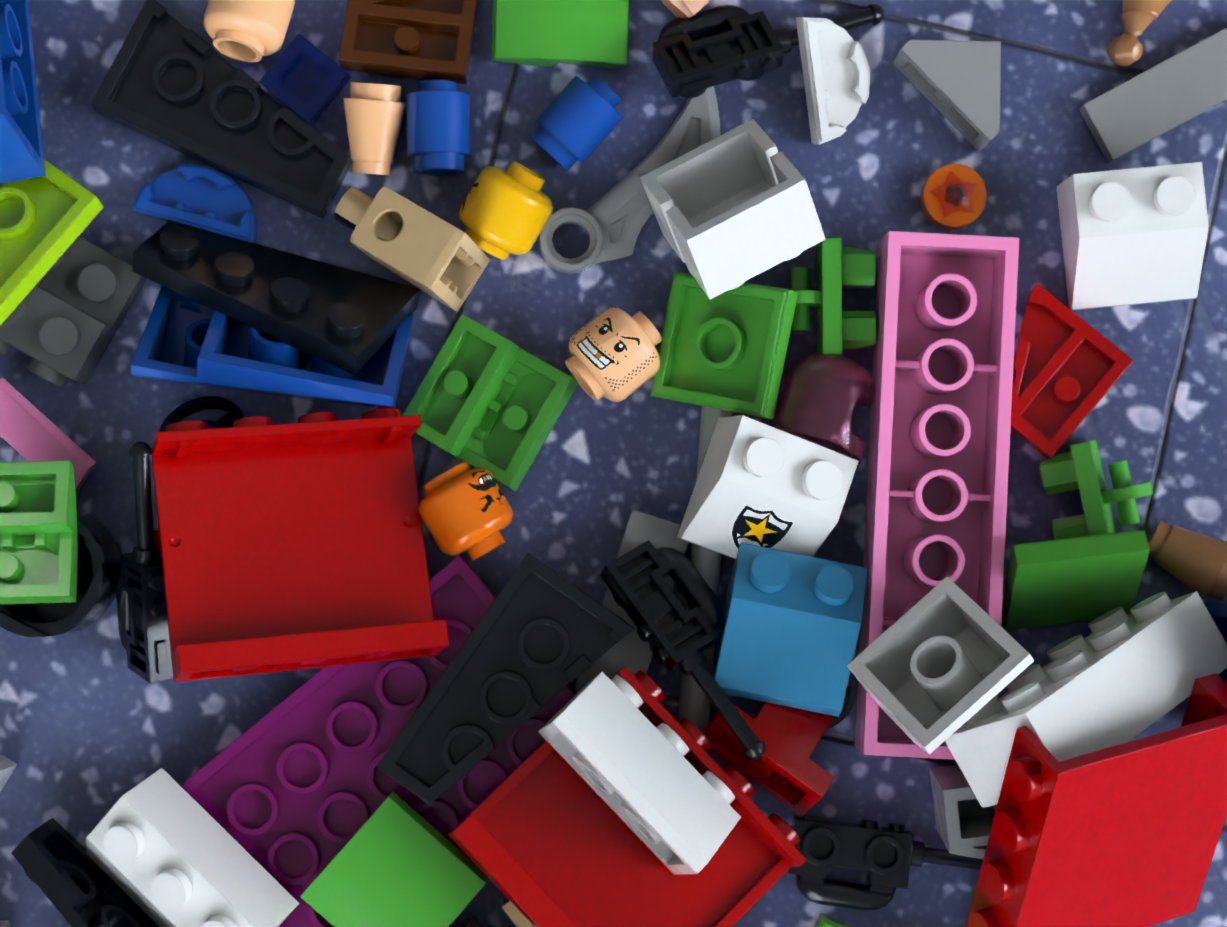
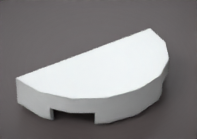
M796 17L812 144L820 145L844 134L847 131L846 127L856 118L862 103L866 104L869 97L871 71L863 47L858 41H854L844 28L834 24L833 21L827 18Z

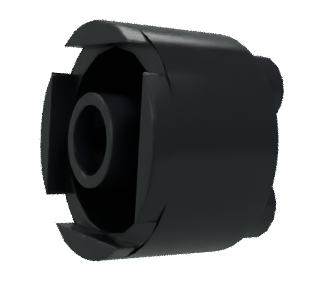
M77 510L78 560L76 602L0 604V627L20 636L47 637L78 631L98 620L108 610L116 597V576L118 567L121 565L122 554L120 546L114 541L104 525L91 515Z

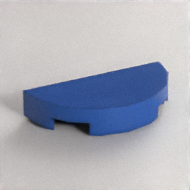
M181 164L176 166V169L162 173L151 183L147 182L141 188L131 207V210L135 213L164 221L170 220L256 244L258 220L251 199L231 176L209 165Z

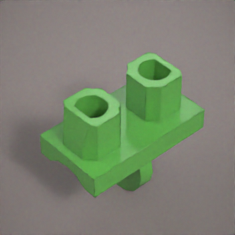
M825 238L826 240L816 246V290H810L809 267L791 268V290L798 292L791 331H810V308H816L817 359H836L842 355V351H853L876 344L875 311H842V288H872L875 286L876 254L875 251L842 247V238Z
M1097 440L1070 445V452L1061 453L1051 459L1040 462V471L1046 494L1051 495L1079 489L1084 510L1083 514L1052 520L1055 539L1116 533L1110 503L1114 502L1117 505L1121 526L1140 523L1135 498L1154 494L1151 481L1132 484L1127 460L1108 464L1113 488L1107 489Z

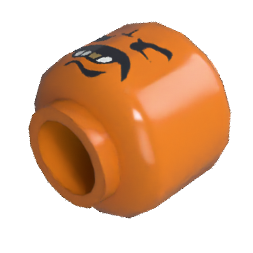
M463 462L422 486L427 495L419 503V513L444 554L456 556L467 551L471 560L475 561L506 543L500 531L510 525L513 520V511L488 469L483 467L470 469L467 462Z

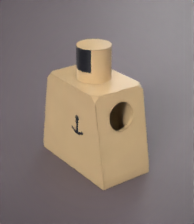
M384 186L381 188L375 198L352 187L342 196L336 207L334 218L339 223L353 230L350 242L379 265L416 288H420L421 291L457 313L490 261L488 256L465 232L388 187Z

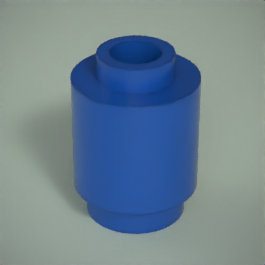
M593 75L586 83L575 76L535 121L539 127L531 135L530 139L562 168L568 171L577 160L583 164L623 119L614 109L622 100L597 76Z
M426 80L419 82V91L406 95L407 157L413 159L414 173L426 176L463 174L464 159L471 157L470 95L458 92L457 83L454 81Z

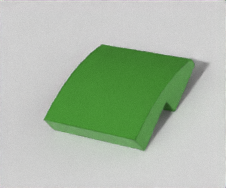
M493 0L491 61L550 68L558 63L618 70L627 65L629 0Z
M461 314L402 416L420 415L421 426L415 432L416 434L475 468L483 467L488 469L495 480L517 491L577 388L578 383L570 375Z
M70 460L0 462V604L76 602L78 560L77 505L74 466Z
M392 792L300 897L333 927H449L485 886L489 878L395 792Z

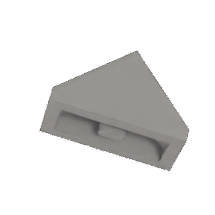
M909 40L900 49L892 63L980 152L1000 132L1001 41Z

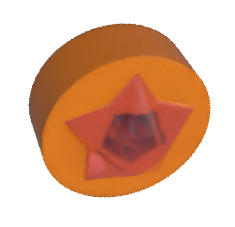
M949 164L938 168L925 181L920 194L921 207L927 219L935 226L946 230H957L971 224L982 213L987 199L986 187L980 175L972 168L961 164Z

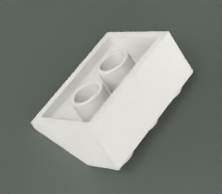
M600 672L561 708L538 733L673 875L698 874L708 864L741 818L730 806L735 800V796L715 774L707 770L701 775L684 758L689 752V748L674 730L665 723H661L656 728L638 708L644 702L627 681L619 675H615L610 680L603 672Z
M160 768L122 795L86 837V854L160 927H278L300 904L163 768Z

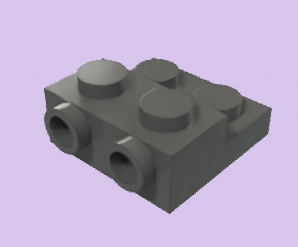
M78 236L0 326V353L7 356L13 346L31 356L32 360L27 369L57 386L62 387L67 377L73 381L87 384L147 278L132 272V265Z

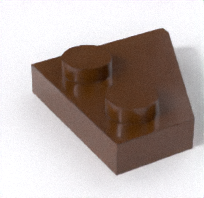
M348 0L339 54L341 69L424 80H449L457 84L467 85L479 0Z

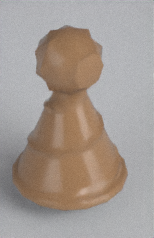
M1122 0L1121 19L1123 21V33L1112 38L1107 45V54L1110 60L1119 66H1130L1138 61L1142 56L1143 47L1137 37L1141 36L1143 31L1156 18H1159V14L1175 0Z

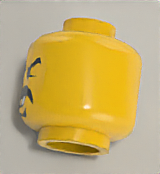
M512 161L508 170L497 166L485 167L480 172L460 207L459 218L467 227L465 233L480 249L501 260L506 261L510 253L515 255L527 254L533 247L553 211L551 200L540 191L546 180L515 161Z

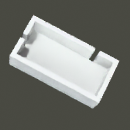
M1197 591L1172 600L1169 599L1166 592H1161L1136 604L1130 609V614H1126L1123 607L1120 606L1096 617L1088 623L1092 631L1090 635L1085 638L1082 635H1077L1051 648L1047 652L1051 660L1050 663L1043 668L1040 664L1026 668L1006 686L1008 689L1007 693L1000 698L997 695L993 697L945 740L982 808L998 804L1017 728L1026 726L1058 762L1131 741L1191 695L1195 679L1215 673L1219 674L1227 668V643Z

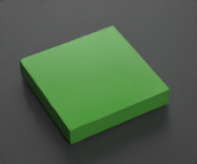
M674 271L662 332V342H660L658 352L661 363L659 371L653 378L650 396L774 419L798 292L744 282L735 289L728 290L709 299L692 274Z
M1145 530L1015 544L1012 548L1002 601V620L1005 631L1092 621L1103 613L1120 606L1123 607L1126 614H1130V609L1134 606L1150 552Z

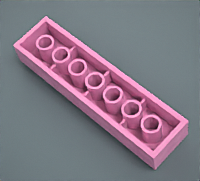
M888 231L879 241L875 308L876 344L873 349L863 567L868 568L860 628L859 654L947 576L1001 626L1019 238ZM857 681L854 747L863 755L955 760L945 741L931 754L917 746L875 702L862 684Z

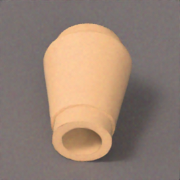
M350 82V98H343L350 155L351 160H353L352 173L390 175V166L393 162L406 108V103L400 102L401 86Z

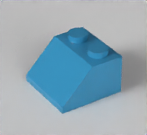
M740 543L728 583L713 677L724 693L839 717L851 672L847 665L854 658L862 623L868 568Z

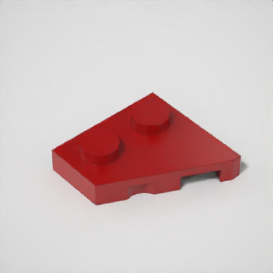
M1038 283L1028 294L1014 353L1010 430L1044 458L1051 459L1134 360Z

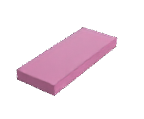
M4 378L0 379V436L28 462L70 460L74 466L77 494L97 462Z

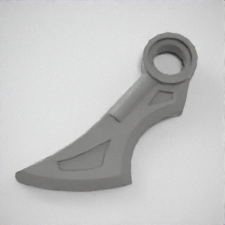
M714 86L707 88L698 97L688 98L679 115L654 149L586 211L574 207L564 208L551 214L539 238L541 255L550 267L557 272L575 274L585 271L594 264L618 260L633 254L636 239L641 228L650 216L654 214L640 177L721 136L718 103ZM565 224L579 225L588 235L589 247L578 258L570 259L563 257L557 253L553 246V234L559 227Z

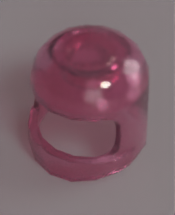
M822 352L803 355L788 370L772 427L859 461L857 465L859 467L862 462L866 442L852 434L850 419L854 405L871 406L874 403L876 393L874 380L860 363L842 355L823 354Z

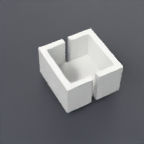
M754 119L640 177L663 236L682 262L686 263L688 270L709 299L741 286L752 277L783 261L793 259L804 250L826 240L805 178L782 152H778L775 143Z

